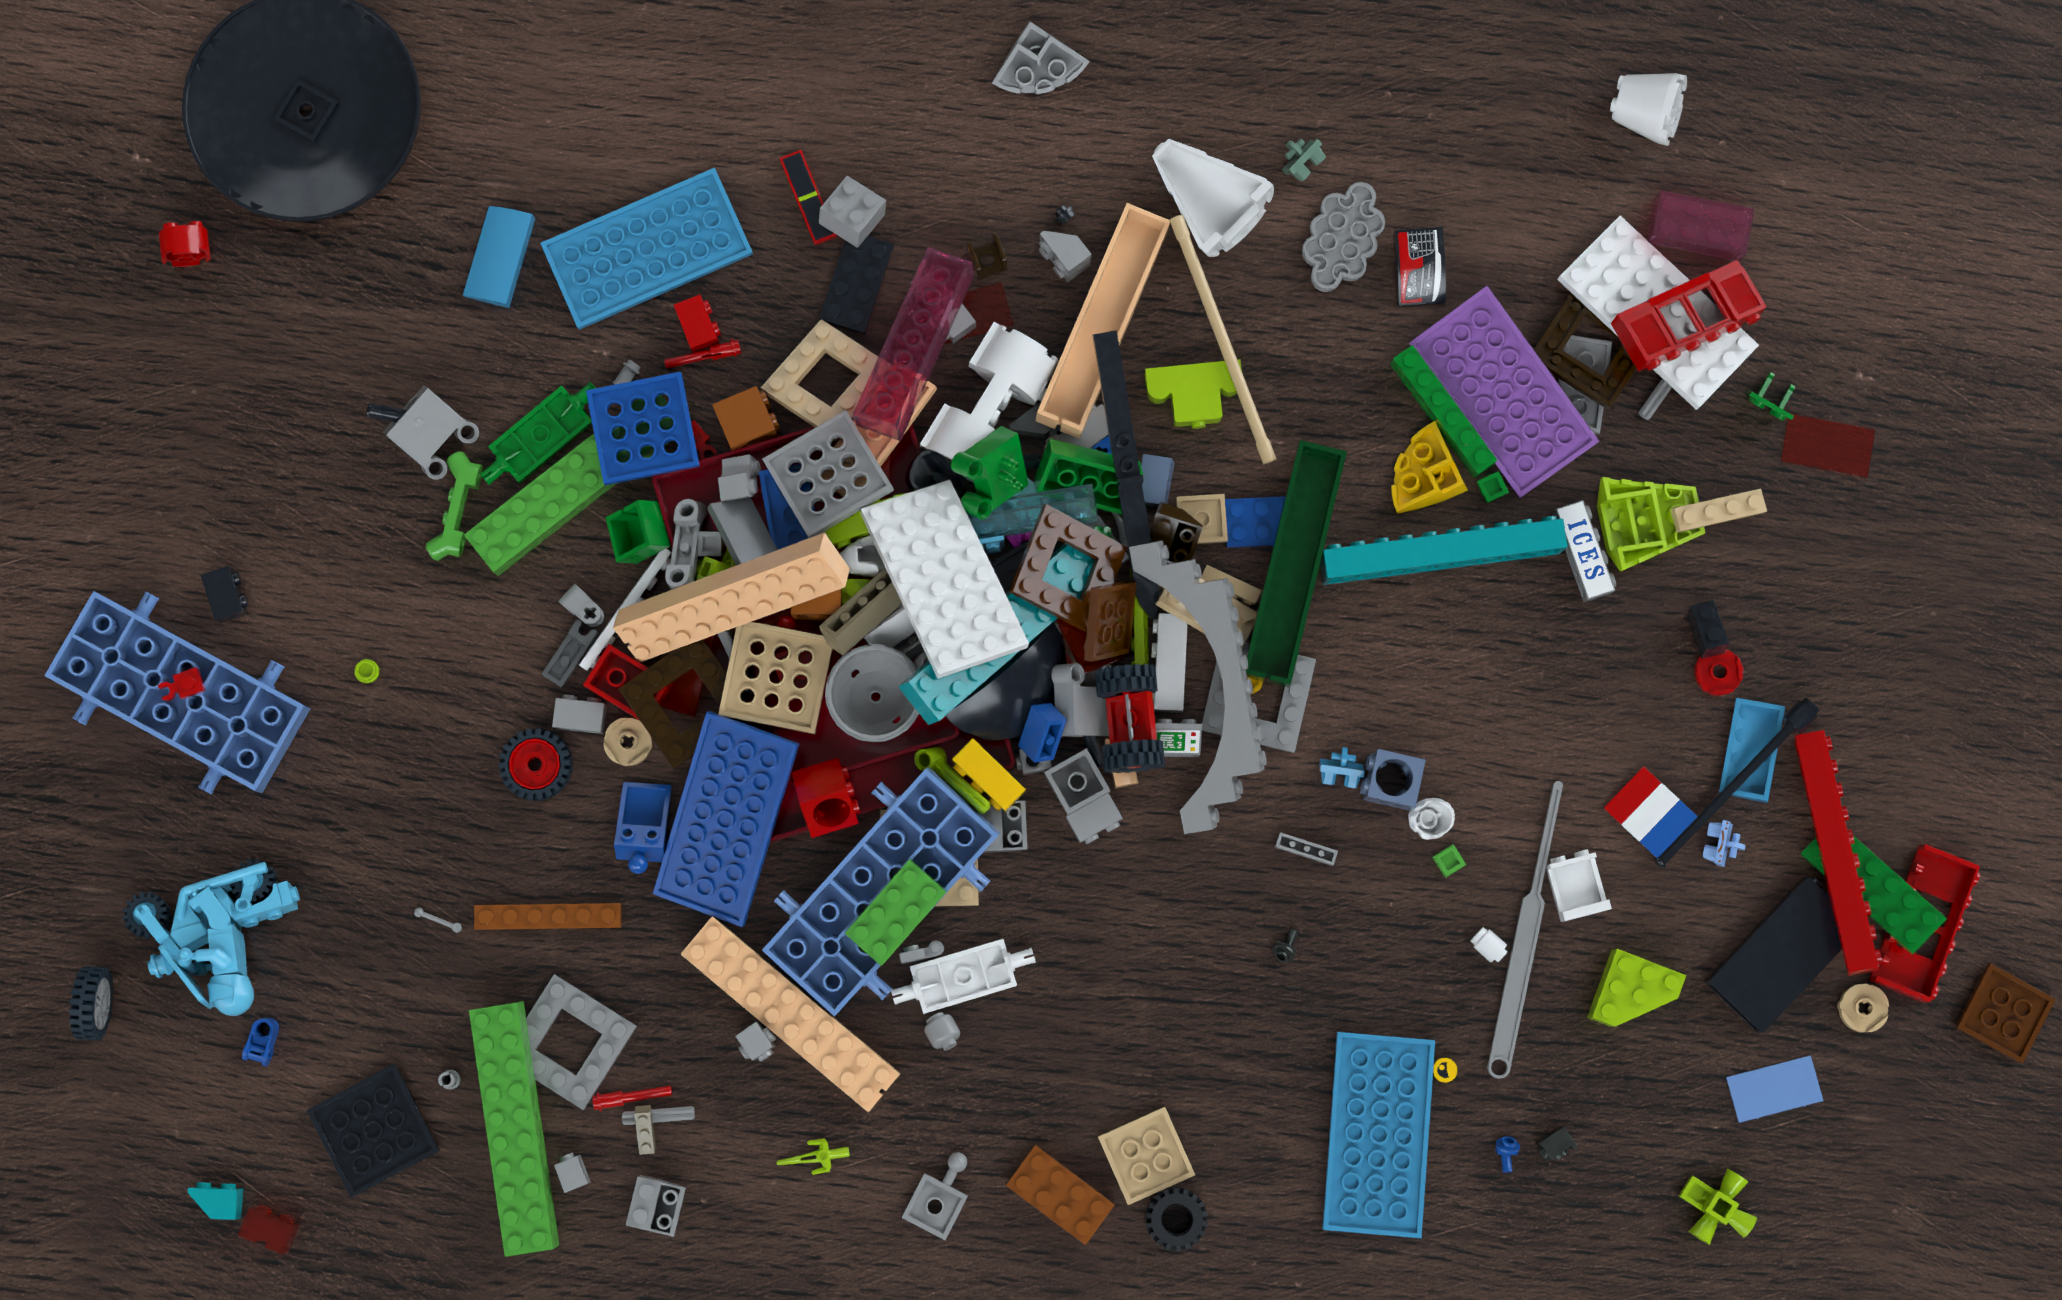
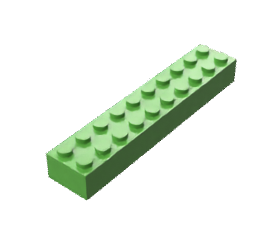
M661 395L656 398V405L663 407L668 404ZM637 399L632 403L634 411H641L645 407V401L642 399ZM664 418L660 422V427L663 430H669L673 426L671 418ZM642 422L638 424L636 431L638 434L644 435L648 433L650 426L648 423ZM622 427L615 428L613 438L622 439L626 434V430ZM594 434L464 534L466 539L497 576L506 571L615 485H604ZM645 446L641 450V456L644 458H650L654 454L652 446ZM626 450L620 451L617 455V460L621 463H625L630 459V452Z
M524 1001L469 1010L504 1255L507 1257L555 1249L559 1246V1238Z

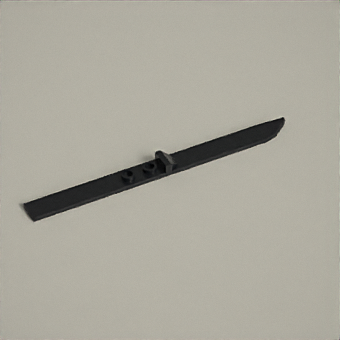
M1117 330L1092 334L1132 579L1137 582L1136 598L1146 615L1150 619L1155 620L1158 606L1155 604L1159 598V585L1133 571L1129 547L1152 542L1142 487L1144 479L1143 475H1140Z

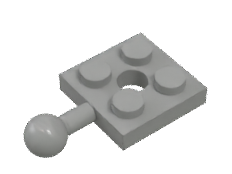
M959 1152L951 1154L948 1158L949 1169L942 1182L924 1173L902 1216L903 1219L943 1240H946L968 1195L951 1187L957 1173L963 1171L967 1166L966 1156ZM933 1199L939 1200L942 1204V1210L937 1214H933L928 1210V1203Z

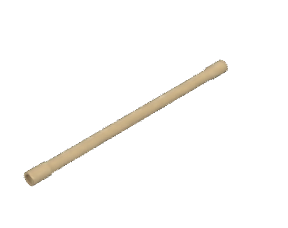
M1178 215L1169 221L1176 239L1182 248L1255 438L1256 447L1263 465L1277 460L1270 440L1266 436L1192 244L1183 215Z

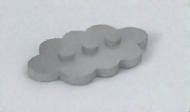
M1357 182L1352 184L1345 195L1341 193L1327 195L1321 203V214L1316 216L1310 224L1311 237L1303 244L1302 257L1306 263L1313 266L1311 282L1319 291L1330 292L1335 290L1342 279L1346 281L1360 279L1366 271V260L1371 258L1377 250L1376 237L1384 230L1385 218L1381 211L1374 208L1376 193L1368 183Z

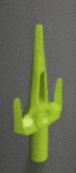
M825 1138L809 1140L807 1144L820 1145L819 1150L778 1160L777 1165L819 1162L823 1167L812 1170L813 1175L830 1172L831 1159L849 1157V1147L829 1150L828 1142ZM816 1156V1159L801 1160L804 1157Z

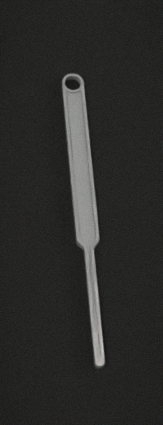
M1556 781L1552 785L1531 890L1529 894L1522 898L1487 1064L1489 1074L1498 1079L1506 1077L1510 1072L1545 902L1540 893L1563 784L1560 781ZM1500 1059L1505 1062L1506 1071L1504 1074L1495 1075L1492 1072L1491 1065L1495 1060Z

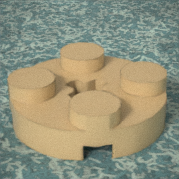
M620 718L611 723L605 732L604 750L612 761L620 765L634 766L640 764L649 756L653 748L652 737L640 720ZM624 736L634 737L631 748L622 746Z
M1855 984L1850 986L1843 992L1837 1004L1839 1015L1844 1024L1857 1032L1876 1031L1885 1024L1888 1018L1889 1001L1884 992L1873 985ZM1860 1002L1869 1004L1867 1008L1868 1014L1859 1012Z

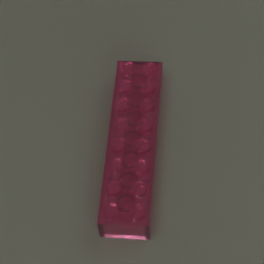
M930 247L927 248L853 412L856 426L898 441L902 440L975 276L971 261Z

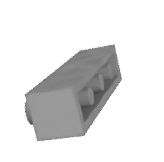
M1281 832L1278 834L1274 847L1330 866H1334L1338 853L1337 850Z

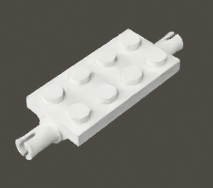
M1004 939L910 966L914 981H911L912 984L891 990L892 996L903 994L893 998L894 1003L897 1005L898 1003L916 998L920 1001L923 1014L1015 987L1017 986L1013 973L1015 968L1036 963L1034 956L1024 959L1025 956L1033 954L1032 948L1010 954V952L1007 953Z

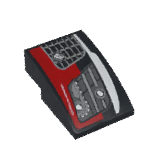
M1443 227L1395 230L1393 234L1394 267L1398 307L1445 304L1446 270Z

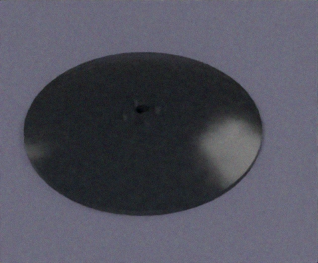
M253 0L241 6L223 19L208 34L199 47L186 76L182 99V118L185 136L196 163L208 180L223 195L240 207L267 218L292 222L318 221L347 213L376 196L390 183L404 165L416 139L421 115V90L418 75L406 46L385 20L355 0ZM304 106H311L313 110L311 115L303 117L300 113L301 109Z

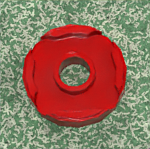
M1726 649L1724 654L1701 659L1700 656L1694 666V676L1697 684L1703 691L1710 695L1722 696L1733 692L1739 686L1743 679V666L1738 656ZM1720 665L1724 668L1725 675L1723 678L1714 676V666Z

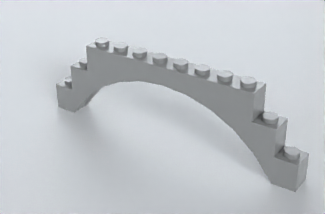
M1163 541L1129 547L1133 571L1165 588L1187 608L1202 627L1215 653L1222 676L1225 712L1223 732L1217 754L1202 785L1180 810L1184 834L1212 830L1217 827L1219 822V812L1217 808H1214V805L1237 801L1241 798L1240 794H1243L1242 782L1240 779H1237V776L1261 772L1264 770V765L1267 764L1265 752L1261 751L1259 741H1262L1261 729L1256 727L1255 722L1257 708L1256 704L1252 703L1250 693H1253L1252 682L1250 679H1247L1245 670L1248 669V660L1246 655L1242 654L1241 645L1244 644L1241 631H1238L1236 621H1239V613L1237 607H1233L1232 597H1234L1233 584L1229 583L1228 578L1200 583L1199 578L1202 577L1199 564H1196L1195 559L1167 564L1166 560L1169 559V552L1167 546L1163 545Z

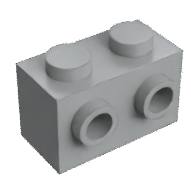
M755 1022L736 1035L741 1044L738 1049L745 1059L751 1058L752 1061L758 1059L761 1062L774 1054L772 1049L776 1047L774 1043L776 1037L769 1028L766 1027L764 1029L760 1022Z

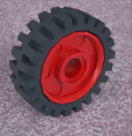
M527 729L517 733L514 737L512 736L509 742L504 745L503 752L500 753L499 757L500 776L506 787L518 797L531 801L547 800L559 794L567 786L566 784L570 780L573 770L572 756L565 742L556 734L543 729ZM540 759L542 763L541 768L537 771H532L530 768L532 760Z

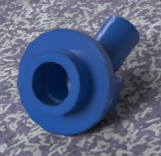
M1509 1136L1499 1138L1496 1141L1495 1151L1498 1155H1501L1503 1173L1512 1172L1511 1155H1517L1520 1150V1144Z

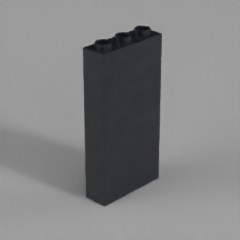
M1802 877L1704 981L1757 1033H1764L1842 950L1830 896L1822 890L1823 885L1814 877Z

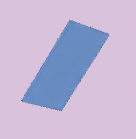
M1811 1055L1726 1077L1738 1123L1823 1101Z

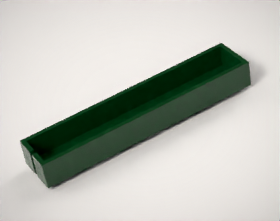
M1300 440L1297 445L1247 650L1248 669H1245L1247 678L1263 681L1267 677V683L1287 688L1291 685L1347 451Z

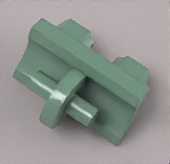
M1301 138L1296 143L1289 140L1286 143L1289 151L1284 156L1290 161L1282 168L1285 175H1292L1297 180L1304 181L1311 173L1304 163L1309 159L1316 166L1326 158L1320 148L1322 143L1318 139L1315 141L1309 140L1306 144Z

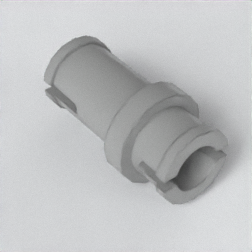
M447 1070L438 1078L439 1085L446 1089H455L461 1082V1077L455 1070ZM449 1076H450V1078H451L450 1084H449V1082H448V1077H449Z

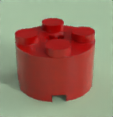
M192 221L188 225H178L177 223L163 224V230L159 232L161 261L163 264L167 265L166 261H170L172 266L188 267L200 265L201 259L205 258L206 262L211 259L208 230L203 227L202 222Z

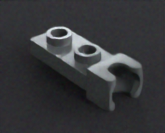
M579 619L575 621L568 635L541 674L561 688L565 686L589 648H591L599 636V632L594 629L586 636L581 635L584 624Z

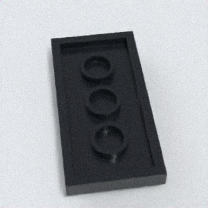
M867 236L857 248L845 240L819 320L822 319L826 323L865 335L894 244Z

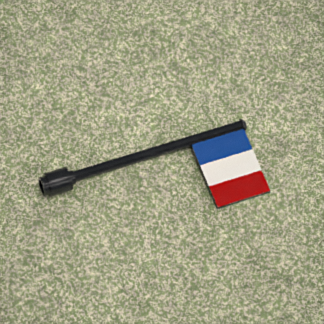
M1806 697L1802 701L1799 700L1783 716L1785 720L1783 723L1784 727L1698 816L1644 766L1603 809L1655 856L1654 861L1657 866L1665 868V864L1791 733L1794 734L1796 731L1802 733L1817 718L1816 714L1820 710Z

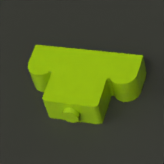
M1239 359V360H1237V361H1238L1239 366H1240V368H1241V360ZM1225 361L1145 369L1144 373L1146 394L1151 402L1161 404L1168 400V398H1171L1173 423L1176 427L1192 426V429L1206 427V424L1219 423L1222 418L1220 393L1226 397H1232L1237 394Z

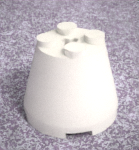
M1677 73L1621 75L1617 84V89L1619 90L1618 97H1614L1611 103L1612 119L1658 144L1669 146L1670 141L1668 137H1674L1683 108V94L1681 93L1686 90L1687 76Z

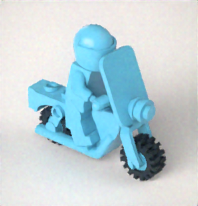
M247 859V863H239L241 867L239 869L235 867L233 872L183 887L179 892L171 933L165 927L170 925L168 919L172 917L169 913L171 909L167 902L157 894L140 892V896L133 895V901L130 902L128 900L126 902L128 907H123L122 911L125 913L122 916V920L126 922L124 925L129 931L140 938L150 939V936H152L160 944L158 947L160 955L152 954L150 961H147L151 975L155 974L157 978H161L163 974L171 975L175 970L200 1003L209 1009L216 1007L221 1013L228 1016H238L245 1013L251 1007L254 1000V989L249 977H247L244 934L241 933V926L248 928L256 926L260 921L266 919H279L283 916L282 914L297 910V901L300 900L296 886L293 887L288 881L278 883L274 870L259 859H255V861ZM232 892L238 898L237 901L234 902L228 893ZM209 943V949L196 950ZM208 971L214 974L210 978L209 984H207L209 998L191 974L193 976L206 975Z

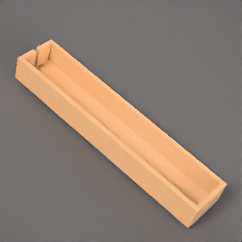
M1129 203L1126 204L1037 411L1036 422L1056 429L1058 425L1061 427L1060 432L1077 439L1081 438L1101 391L1092 334L1117 330L1120 346L1170 226L1168 219Z
M822 533L619 609L613 629L624 643L629 642L628 649L638 662H642L844 588L850 568L827 535Z
M712 916L681 953L691 964L867 1112H870L884 1095L879 1091L881 1089L887 1091L901 1074L715 917Z

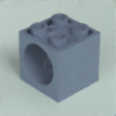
M1377 749L1370 756H1367L1365 770H1368V775L1362 780L1360 793L1363 794L1362 800L1409 811L1415 808L1426 760ZM1387 763L1398 765L1407 778L1406 788L1396 793L1395 796L1383 793L1381 787L1376 783L1377 769L1379 768L1380 770Z

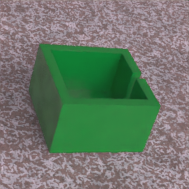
M637 500L624 507V510H619L606 517L616 563L638 564L670 547L660 505L657 501Z

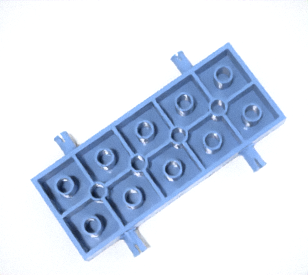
M93 591L44 675L82 696L83 701L72 719L87 725L96 706H100L208 765L209 770L198 786L200 789L213 794L222 775H227L250 789L263 793L311 709L275 689L274 684L285 667L270 660L261 679H256L149 621L150 618L148 617L157 601H159V598L145 591L137 608L131 611ZM195 667L199 669L205 692L185 699H181L179 694H176V697L171 701L162 700V697L167 696L170 690L168 687L159 689L158 685L160 683H174L173 675Z
M929 767L919 775L901 796L897 797L883 782L872 791L871 794H874L888 807L886 809L887 812L804 904L801 903L799 905L785 890L774 900L775 903L790 915V920L762 951L834 1017L862 986H868L881 1000L892 990L876 975V970L881 965L844 933L909 859L947 892L960 877L962 879L965 877L979 892L991 881L974 867L976 865L974 862L1001 832Z

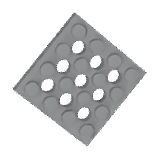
M846 410L762 459L808 538L823 533L857 513L861 508L867 507L894 491ZM836 438L844 440L843 445L839 448L831 447L832 441ZM816 450L822 451L823 455L819 460L814 461L810 459L812 452ZM846 458H855L853 466H843V461ZM793 463L802 464L800 471L796 473L790 472L789 468ZM829 469L834 471V476L831 479H822L824 471ZM858 477H866L867 482L864 486L857 487L854 485ZM805 482L813 483V488L809 492L801 491V486ZM836 490H846L845 496L842 499L833 498ZM818 501L824 502L823 510L819 512L812 510L814 503Z

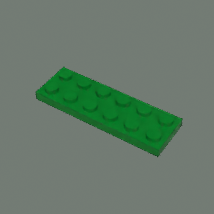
M1854 836V844H1851L1853 854H1858L1860 868L1856 869L1858 877H1863L1866 891L1862 892L1863 900L1868 901L1870 905L1871 915L1869 917L1913 955L1947 918ZM1815 838L1803 850L1801 856L1825 876L1817 839Z

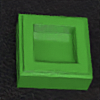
M1454 844L1432 857L1445 878L1466 865Z

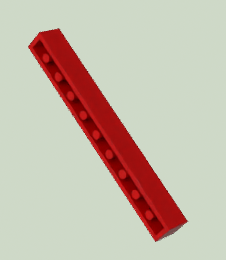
M1824 730L1795 735L1794 743L1847 975L1878 971V964L1882 963L1880 950L1875 949L1873 940L1877 939L1874 925H1869L1867 917L1871 915L1869 902L1863 900L1862 892L1866 891L1863 877H1858L1856 868H1860L1858 854H1853L1851 844H1854V836L1852 830H1847L1845 822L1849 820L1847 807L1841 805L1840 797H1844L1841 782L1836 783L1835 774L1838 773L1836 760H1831L1829 753L1830 750H1833L1830 736H1825Z

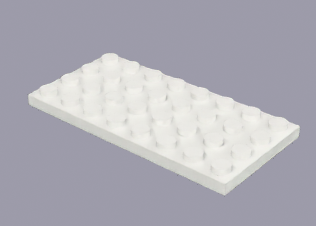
M1621 216L1557 279L1615 334L1616 332L1610 323L1617 314L1690 281ZM1702 291L1688 296L1706 328L1725 319L1718 306ZM1679 301L1660 309L1677 340L1697 332ZM1740 328L1732 334H1728V332L1721 334V337L1712 343L1705 341L1701 343L1698 349L1692 352H1688V350L1681 352V356L1669 362L1666 359L1653 370L1697 410L1759 345Z
M950 480L861 508V517L937 679L1028 648L1029 642Z

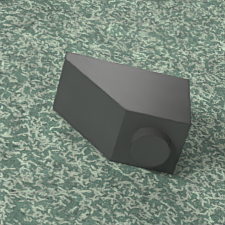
M1041 402L1008 425V429L1018 433V435L1044 439L1049 435L1058 434L1061 427L1057 425L1056 429H1053L1035 421Z

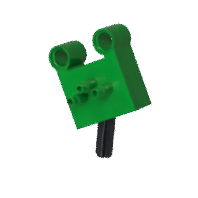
M1000 426L966 451L958 452L953 457L951 462L952 471L974 481L976 493L967 492L961 499L962 506L967 514L984 520L994 509L1029 485L1026 469L1038 468L1041 462V455L1022 454L1018 433Z

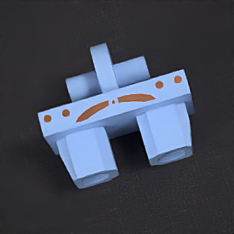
M1723 820L1722 823H1709L1707 835L1719 838L1718 847L1705 845L1703 858L1714 862L1717 866L1725 867L1728 848H1730L1729 857L1736 858L1737 850H1745L1746 845L1739 843L1740 834L1733 833L1732 842L1730 841L1733 827L1730 821Z

